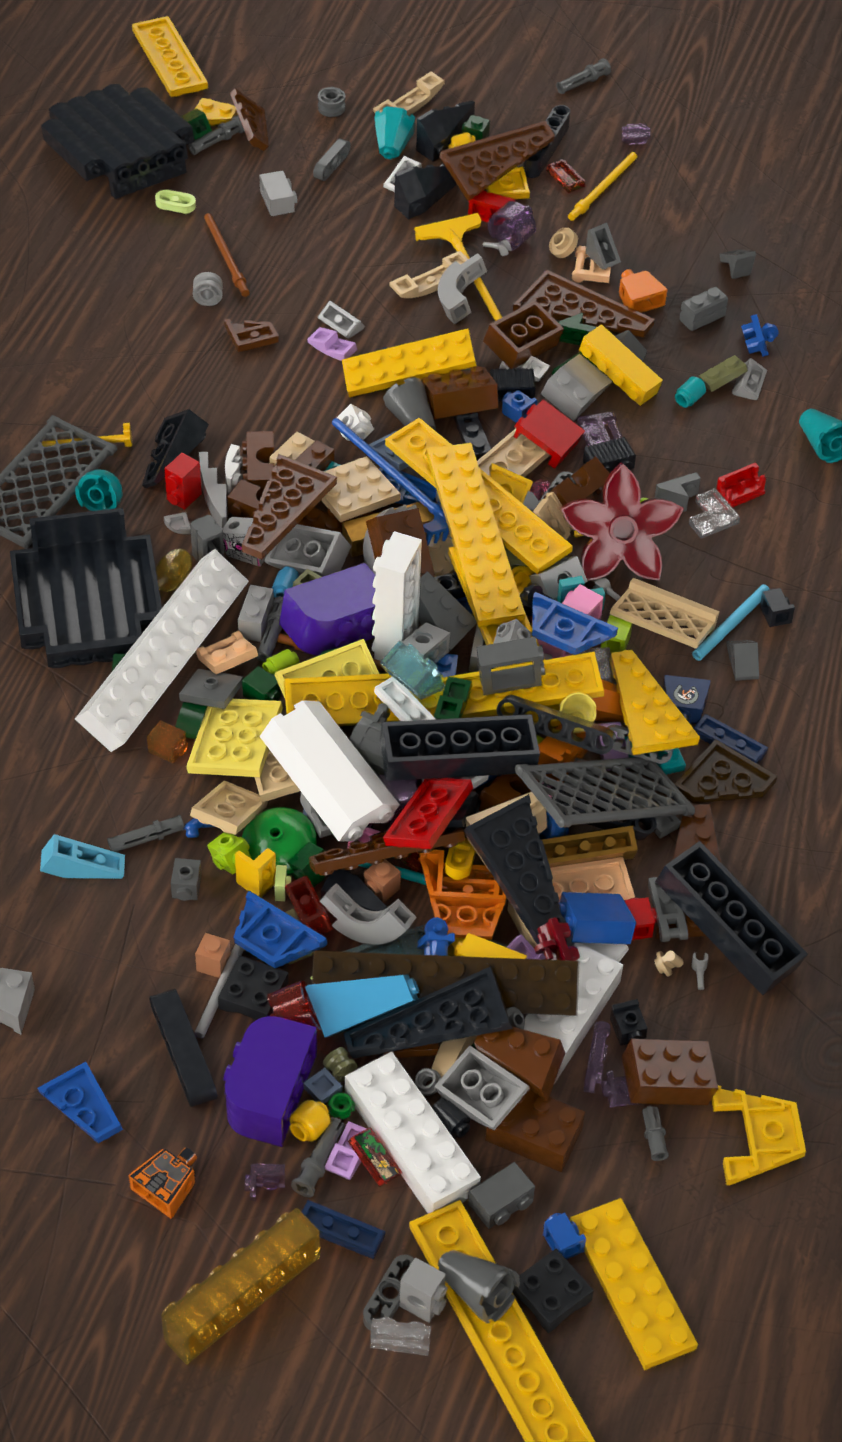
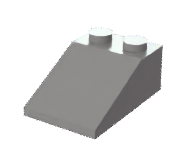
M578 354L560 367L548 379L541 395L571 420L575 421L613 381L581 354Z
M297 524L267 554L264 562L281 570L284 567H292L299 572V576L308 568L324 577L341 571L351 545L340 532Z
M470 1045L434 1086L442 1098L451 1101L470 1119L492 1130L499 1126L530 1089L527 1084Z

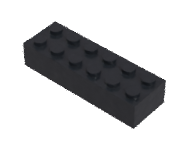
M532 714L382 722L380 747L386 781L517 774L515 771L517 764L538 765L540 751Z
M701 841L666 864L655 881L762 995L793 973L808 955Z

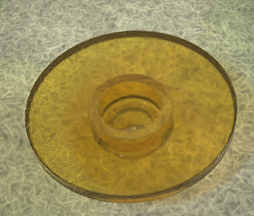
M172 550L157 564L156 574L160 590L172 591L178 588L189 575L192 568V557L186 550Z

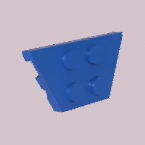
M537 592L533 595L532 637L577 655L617 635L618 627Z
M251 891L247 892L246 904L239 917L240 924L236 927L234 942L241 948L273 968H277L327 945V939Z

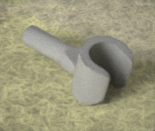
M503 240L499 243L483 242L484 247L499 249L501 256L508 255V251H512L508 240Z
M607 578L595 581L596 585L593 586V589L603 587L604 592L616 601L620 599V596L611 589Z
M696 953L693 954L691 967L697 974L698 990H704V971L707 969L708 963L707 953L704 954V960H698Z

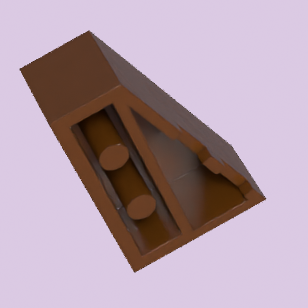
M516 1027L476 1036L474 1044L477 1051L527 1084L530 1090L538 1094L541 1099L546 1102L548 1101L566 1054L560 1039Z

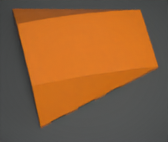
M444 850L419 853L434 917L441 918L448 925L447 935L455 933V938H466L467 934L470 933L486 940H492L507 897L486 865H472L468 877L462 880H454L445 873Z

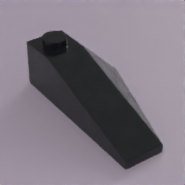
M475 102L458 103L452 108L445 106L443 110L432 109L418 117L416 151L431 161L440 158L441 151L449 149L448 145L452 144L451 138L462 134L464 122H467L470 116L474 115Z
M444 163L437 167L433 165H427L426 168L410 167L395 174L394 207L409 220L425 213L455 187L457 183Z
M190 409L164 418L155 437V442L158 443L157 448L153 449L150 455L154 459L147 466L142 486L148 488L157 485L165 477V467L181 453L188 455L205 439L209 424Z

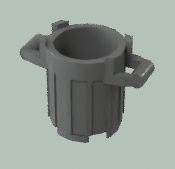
M381 703L378 705L375 714L362 711L360 715L362 718L355 726L349 740L372 770L385 777L380 747L382 722L387 721L390 711L385 703Z

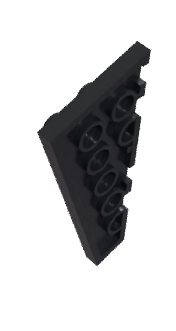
M528 794L467 826L464 832L538 945L540 944L537 930L539 927L545 925L551 918L557 917L558 922L566 923L561 915L558 904L560 900L558 893L555 892L553 887V876L543 841L539 838L536 828L538 824L536 817L532 814L530 807L531 799ZM570 937L565 939L567 946H572Z
M490 966L345 1032L344 1037L351 1057L359 1058L513 1028L495 973Z

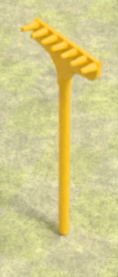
M475 213L414 227L416 241H419V239L446 240L452 243L457 252L461 251L470 259L463 246L462 236L465 232L480 227L481 219L479 214ZM481 277L473 282L493 319L496 321L502 318V315Z

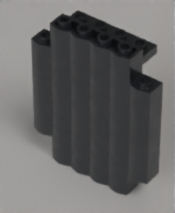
M110 84L103 90H94L85 96L74 97L67 103H56L49 108L50 119L41 125L44 141L86 181L102 175H106L109 178L111 196L114 199L187 173L185 159H188L186 145L194 142L192 126L147 87L137 88L129 93L120 84Z
M123 508L30 518L33 548L10 551L21 649H37L45 646L48 667L63 668L72 664L87 665L96 661L111 662L113 661L114 654H126L162 609L150 534L127 537Z

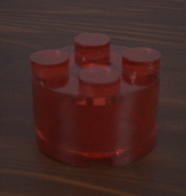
M305 981L295 982L267 994L268 1002L274 1011L270 1016L281 1017L317 1027V1032L321 1030L305 988L308 986Z

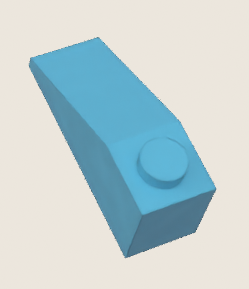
M54 834L42 849L40 871L62 878L122 879L124 877L125 855Z

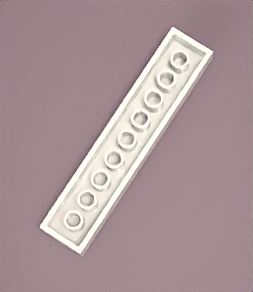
M216 549L201 558L75 720L110 752L125 744L249 581Z

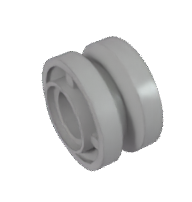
M212 272L198 274L193 280L194 300L204 306H213L221 301L223 294L222 279Z

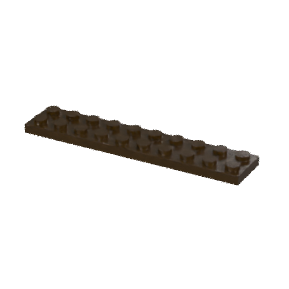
M314 951L312 985L409 975L410 979L414 978L418 985L419 993H417V997L420 999L491 966L506 1009L515 1007L522 1014L578 1016L580 961Z

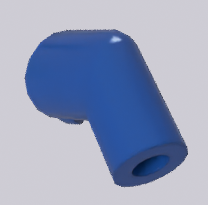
M193 818L185 824L184 829H186L187 838H194L199 836V828L215 826L203 824L198 819Z

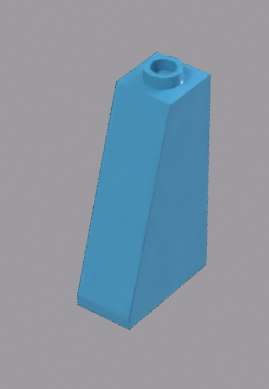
M409 975L313 984L305 987L324 1037L333 1036L418 1000L417 993H419L415 979H410Z

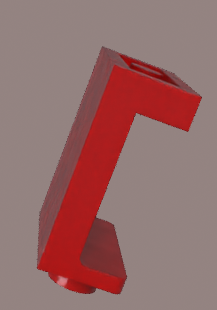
M543 399L538 405L533 404L526 413L528 415L526 418L521 417L514 426L516 431L513 437L517 439L523 434L552 456L548 464L556 469L579 444L585 430Z

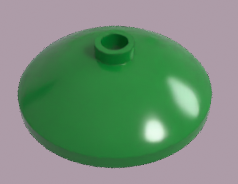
M278 807L261 812L247 824L242 834V837L249 844L250 849L248 851L252 860H255L269 848L276 853V865H287V876H291L293 872L288 862L308 842L317 846V836L313 824L303 813L292 808ZM276 832H279V833H280V834H279L278 836H276V837H273V836H272V835H273L274 833H276Z

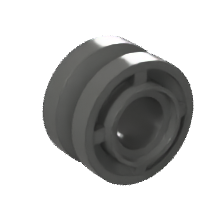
M326 87L320 90L318 93V111L327 117H336L343 114L345 111L344 91L336 87Z

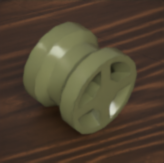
M343 1047L330 1052L323 1061L324 1067L332 1071V1076L338 1082L344 1081L346 1075L357 1070V1063L353 1059H349V1054Z

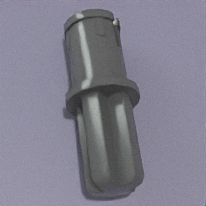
M647 1106V1108L643 1109L642 1113L646 1128L644 1136L649 1142L651 1159L654 1161L665 1160L669 1157L664 1137L666 1130L662 1127L659 1109Z

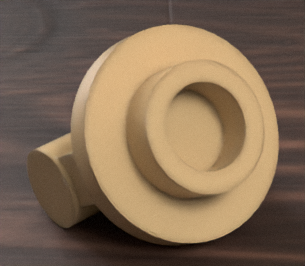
M662 951L657 952V959L654 960L659 973H665L666 976L672 975V968H679L683 965V959L673 951H668L665 955Z

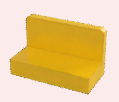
M267 848L255 860H252L241 851L235 853L236 882L247 891H251L261 898L275 885L276 853Z

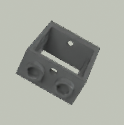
M535 637L476 647L483 695L542 685L541 675H545L544 653L542 645L537 646ZM532 661V665L491 672V668Z

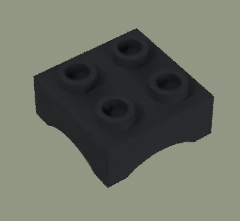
M239 956L218 996L219 1009L226 1012L240 1013L254 1020L272 1016L280 997L289 984L288 972Z
M557 1249L519 1275V1288L514 1285L512 1291L516 1298L531 1310L547 1333L555 1329L574 1311L591 1302L594 1292L590 1285Z

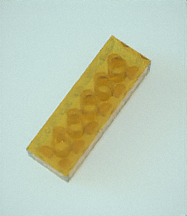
M297 1207L290 1213L282 1214L274 1226L269 1230L261 1231L246 1248L238 1249L230 1261L223 1266L215 1267L206 1280L201 1284L196 1283L191 1286L182 1299L178 1302L170 1303L164 1309L163 1314H161L164 1341L186 1365L320 1258V1231Z

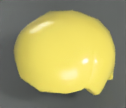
M578 692L569 694L562 701L559 711L594 723L597 706L589 695ZM580 727L574 728V733L585 732Z

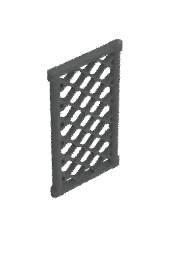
M52 415L39 433L0 473V509L3 510L0 522H5L6 525L5 528L0 526V536L28 549L33 543L30 524H25L23 519L29 516H55L76 493L75 488L82 476L98 469L109 456H112L118 450L114 444ZM58 427L64 430V432H56L55 428ZM75 435L83 440L75 441L73 436ZM70 436L72 439L69 443H58V438ZM45 438L56 440V444L53 446H42ZM93 444L103 450H93L91 445ZM89 445L90 450L78 453L76 452V447ZM73 448L74 453L62 456L60 450ZM58 451L57 457H44L45 452ZM31 453H41L43 457L37 461H29L28 459ZM90 456L93 460L89 465L78 463V459ZM76 460L77 464L75 466L63 467L62 465L63 461ZM59 462L61 465L59 469L47 470L46 467L47 464ZM43 465L45 467L43 472L32 473L30 470L33 466ZM18 467L29 469L27 475L16 476L14 472ZM77 471L79 473L75 480L65 478V473ZM51 475H63V479L61 481H49V476ZM46 477L47 482L34 485L33 479ZM30 480L31 485L18 488L17 482ZM4 482L14 483L15 488L2 491L1 485ZM64 486L66 490L62 495L52 494L51 488ZM48 489L49 495L36 497L35 491ZM33 492V498L20 500L19 494ZM17 495L16 501L3 502L4 496ZM43 501H51L52 506L48 510L39 509L37 504ZM27 504H35L36 509L23 512L21 507ZM19 507V513L6 515L5 510L7 508ZM13 519H21L22 524L20 526L8 527L7 522ZM16 531H23V532H24V536L21 537L20 535H18V534H16V533H14V532H16Z
M631 757L539 765L517 764L515 767L517 775L536 796L560 828L576 824L695 814L694 806L655 762L643 758ZM625 768H631L638 772V775L627 771ZM605 769H611L619 776H615L611 773H608ZM586 771H592L593 773L597 774L600 778L594 777L586 773ZM567 772H572L574 775L578 776L580 779H575V778H573V777H571V776H568L566 773H567ZM546 774H552L553 776L557 777L560 781H556L552 778H549L546 776ZM641 775L654 779V782L643 778ZM622 776L634 780L635 783L623 779ZM602 778L611 780L615 782L616 785L604 781ZM582 779L594 783L596 786L589 785L583 782ZM562 781L571 783L575 785L576 788H572L568 785H565ZM542 783H547L551 786H554L556 790L550 789L544 786ZM638 783H641V784H643V785H645V786H648V787H650L652 790H648V789H646V788H643V787L639 786ZM619 785H622V786H625V787L631 789L632 792H629V791H627V790H625V789L620 788ZM599 786L604 787V788H606V789L612 791L613 794H610V793H608V792H606V791L601 790V789L599 788ZM579 788L591 792L593 795L586 794L580 791ZM559 790H563L567 793H570L573 795V797L564 795L560 793ZM654 790H657V791H659V792H662V793L666 794L668 797H664V796H662V795H659V794H657ZM635 792H639L647 796L649 799H645L641 796H638L637 794H635ZM615 794H620L624 797H627L629 801L619 798ZM595 795L609 800V803L596 798ZM575 797L584 799L588 801L590 804H585L581 801H578ZM555 799L562 800L568 803L569 806L558 803ZM651 799H655L659 802H662L665 804V806H659ZM632 801L641 803L645 805L646 808H640L638 805L632 803ZM612 802L624 806L626 810H620ZM592 804L598 805L606 809V811L600 812V810L594 808ZM572 806H576L586 811V813L580 814L577 810L573 809Z

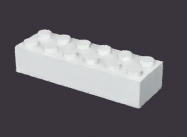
M395 531L390 540L385 541L382 555L376 558L373 566V571H376L373 587L376 588L373 597L375 609L372 620H375L372 636H375L372 651L374 652V659L399 665L398 645L418 629L422 539Z
M581 943L574 944L580 954V958L576 960L580 961L578 1016L528 1014L524 1019L523 1030L561 1040L566 1054L555 1083L621 982L623 964Z
M391 1051L346 1075L345 1094L351 1097L356 1110L369 1129L374 1132L378 1142L385 1148L387 1155L426 1212L429 1214L458 1200H461L462 1203L468 1200L469 1191L480 1184L481 1176Z

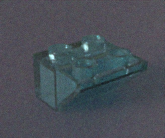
M399 640L380 662L384 670L421 700L442 691L445 688V684L441 679L443 675L437 670V665L429 658L422 659L419 656L420 652L413 645L408 644L406 646Z

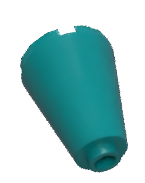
M816 409L804 411L800 416L799 424L817 456L827 463L841 460L842 420Z

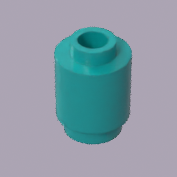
M690 377L677 389L675 394L676 402L684 408L692 406L706 393L704 381L701 378Z

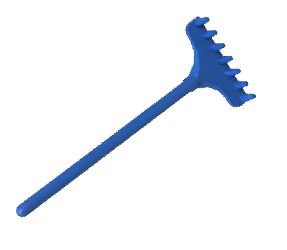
M334 418L332 425L434 515V519L431 522L423 524L424 532L427 533V544H430L433 534H435L434 543H438L442 532V541H446L449 529L440 505L434 503L340 419Z

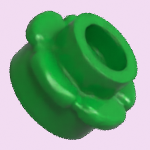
M337 1093L328 1102L329 1114L335 1118L347 1119L351 1116V1112L354 1111L355 1104L349 1095Z

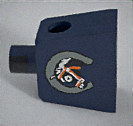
M665 675L663 690L686 720L691 724H697L702 718L711 680Z

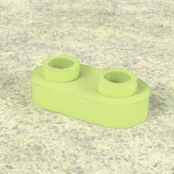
M161 190L155 195L157 207L163 210L187 214L196 208L195 197L191 194Z

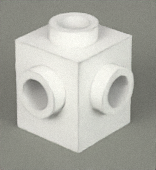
M352 404L337 417L362 440L374 430L369 414ZM341 433V435H342L346 440L350 441L346 436H344V435Z

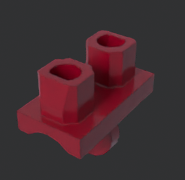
M556 917L549 919L545 925L537 929L540 944L534 947L536 954L544 953L546 960L576 961L580 958L577 947L567 946L565 939L570 937L571 933L568 923L558 922Z

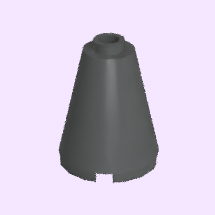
M420 378L404 379V384L398 386L396 383L385 393L383 397L385 406L404 426L420 418L436 431L425 386Z
M456 1250L444 1253L438 1262L439 1270L446 1274L445 1281L485 1323H490V1319L494 1321L499 1320L514 1302L516 1296L512 1295L514 1285L519 1288L520 1276L513 1269Z

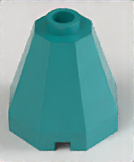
M386 106L382 112L378 110L375 113V130L379 154L386 159H394L401 154L415 132V116L412 114L411 117L408 116L404 108Z

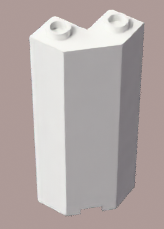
M302 700L294 705L295 710L285 716L280 713L271 719L260 735L261 739L338 841H356L362 837L363 831L369 823H386L392 819L394 812L400 804L319 701Z

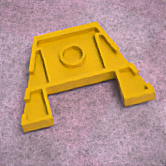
M718 1085V1090L711 1099L713 1111L742 1110L750 1156L724 1157L723 1168L727 1185L735 1184L805 1156L806 1148L796 1102L761 1095L760 1098L747 1095L745 1091L735 1089L734 1092L724 1090Z

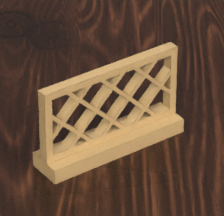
M633 578L627 591L611 608L610 615L697 649L707 635L714 632L719 611ZM658 617H665L666 619L659 620ZM686 635H694V637H695L696 639H694V638H692V637H689V636H686Z

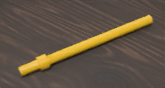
M631 152L584 200L581 199L568 214L569 220L574 221L580 214H584L589 209V205L637 159L636 153Z

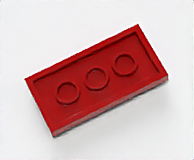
M424 779L384 835L385 846L432 849L472 791L473 784L471 779Z

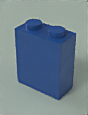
M562 892L558 904L562 917L565 918L566 923L570 927L572 943L631 944L636 920L620 894Z

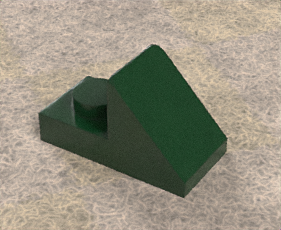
M579 313L558 322L564 328L559 341L581 346L583 337L597 327L582 324L583 313Z

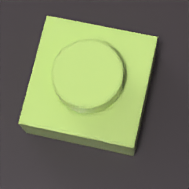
M276 865L275 901H285L286 891H291L292 876H287V865Z

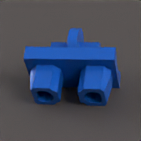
M757 314L752 315V323L741 326L745 339H748L745 340L748 352L751 354L761 351L762 357L769 354L765 341L773 342L779 334L778 328L770 323H765L761 328Z
M438 917L432 918L425 924V935L418 940L417 948L424 949V955L448 956V946L455 941V933L447 935L448 925L446 922Z

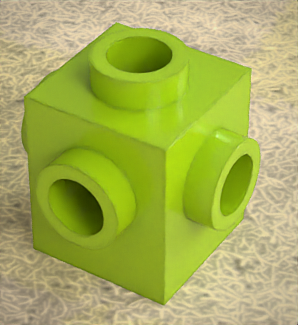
M223 832L207 845L217 868L220 870L224 869L232 875L236 873V852L241 851L251 858L248 851L250 847L243 837H237L234 834Z

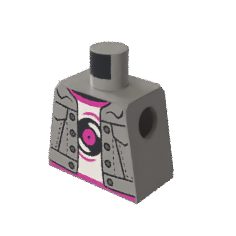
M229 518L224 528H221L223 530L226 555L261 567L266 556L261 560L242 552V543L248 528L253 522V518Z

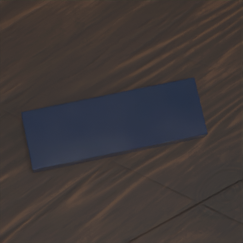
M704 714L693 728L701 740L711 744L716 739L759 764L768 751L767 746L707 714Z
M307 1200L296 1222V1228L371 1259L375 1258L385 1237L384 1230L310 1200Z

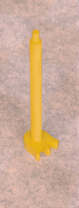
M123 423L124 435L98 436L110 443L124 442L125 447H132L130 423ZM73 438L75 441L83 440L81 438ZM60 439L58 443H69L72 439ZM56 440L42 442L44 447L56 444Z

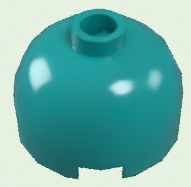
M96 469L86 473L79 480L75 488L76 498L80 506H85L90 511L115 509L120 504L123 496L122 485L119 479L107 470Z

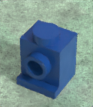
M519 390L514 393L508 392L502 400V413L517 423L521 417L526 418L528 416L526 413L533 404L537 405V399H531Z
M555 1213L545 1221L543 1236L552 1251L557 1249L566 1260L584 1252L586 1237L584 1234L580 1235L575 1222L569 1221L565 1213Z

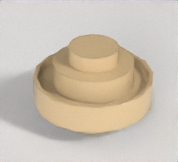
M570 228L558 230L550 240L549 250L558 258L569 256L577 246V234Z

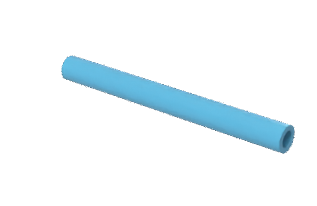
M764 584L761 585L692 652L693 657L701 661L761 602L763 591L769 590V587Z

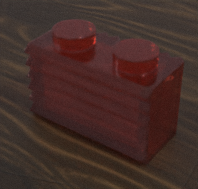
M303 876L285 886V890L304 925L321 935L334 928L308 876Z

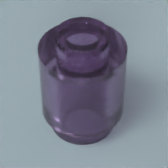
M646 123L627 124L621 128L622 143L643 144L647 143V139L651 137L650 127H647Z

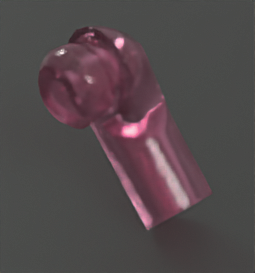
M538 479L532 483L530 492H533L538 501H540L541 492L545 493L549 488L550 482Z

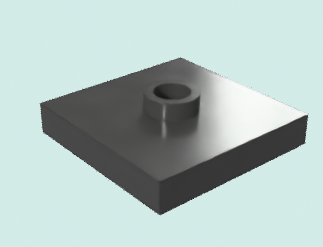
M197 669L179 693L180 701L225 709L241 688L243 676L226 673L216 675L209 670Z

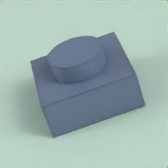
M323 1068L304 1082V1089L316 1102L320 1101L325 1104L332 1096L342 1092V1085L326 1068Z

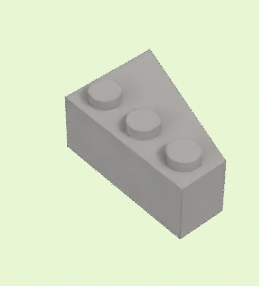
M0 968V1023L13 1028L14 1032L20 1035L22 1034L35 991L32 972Z

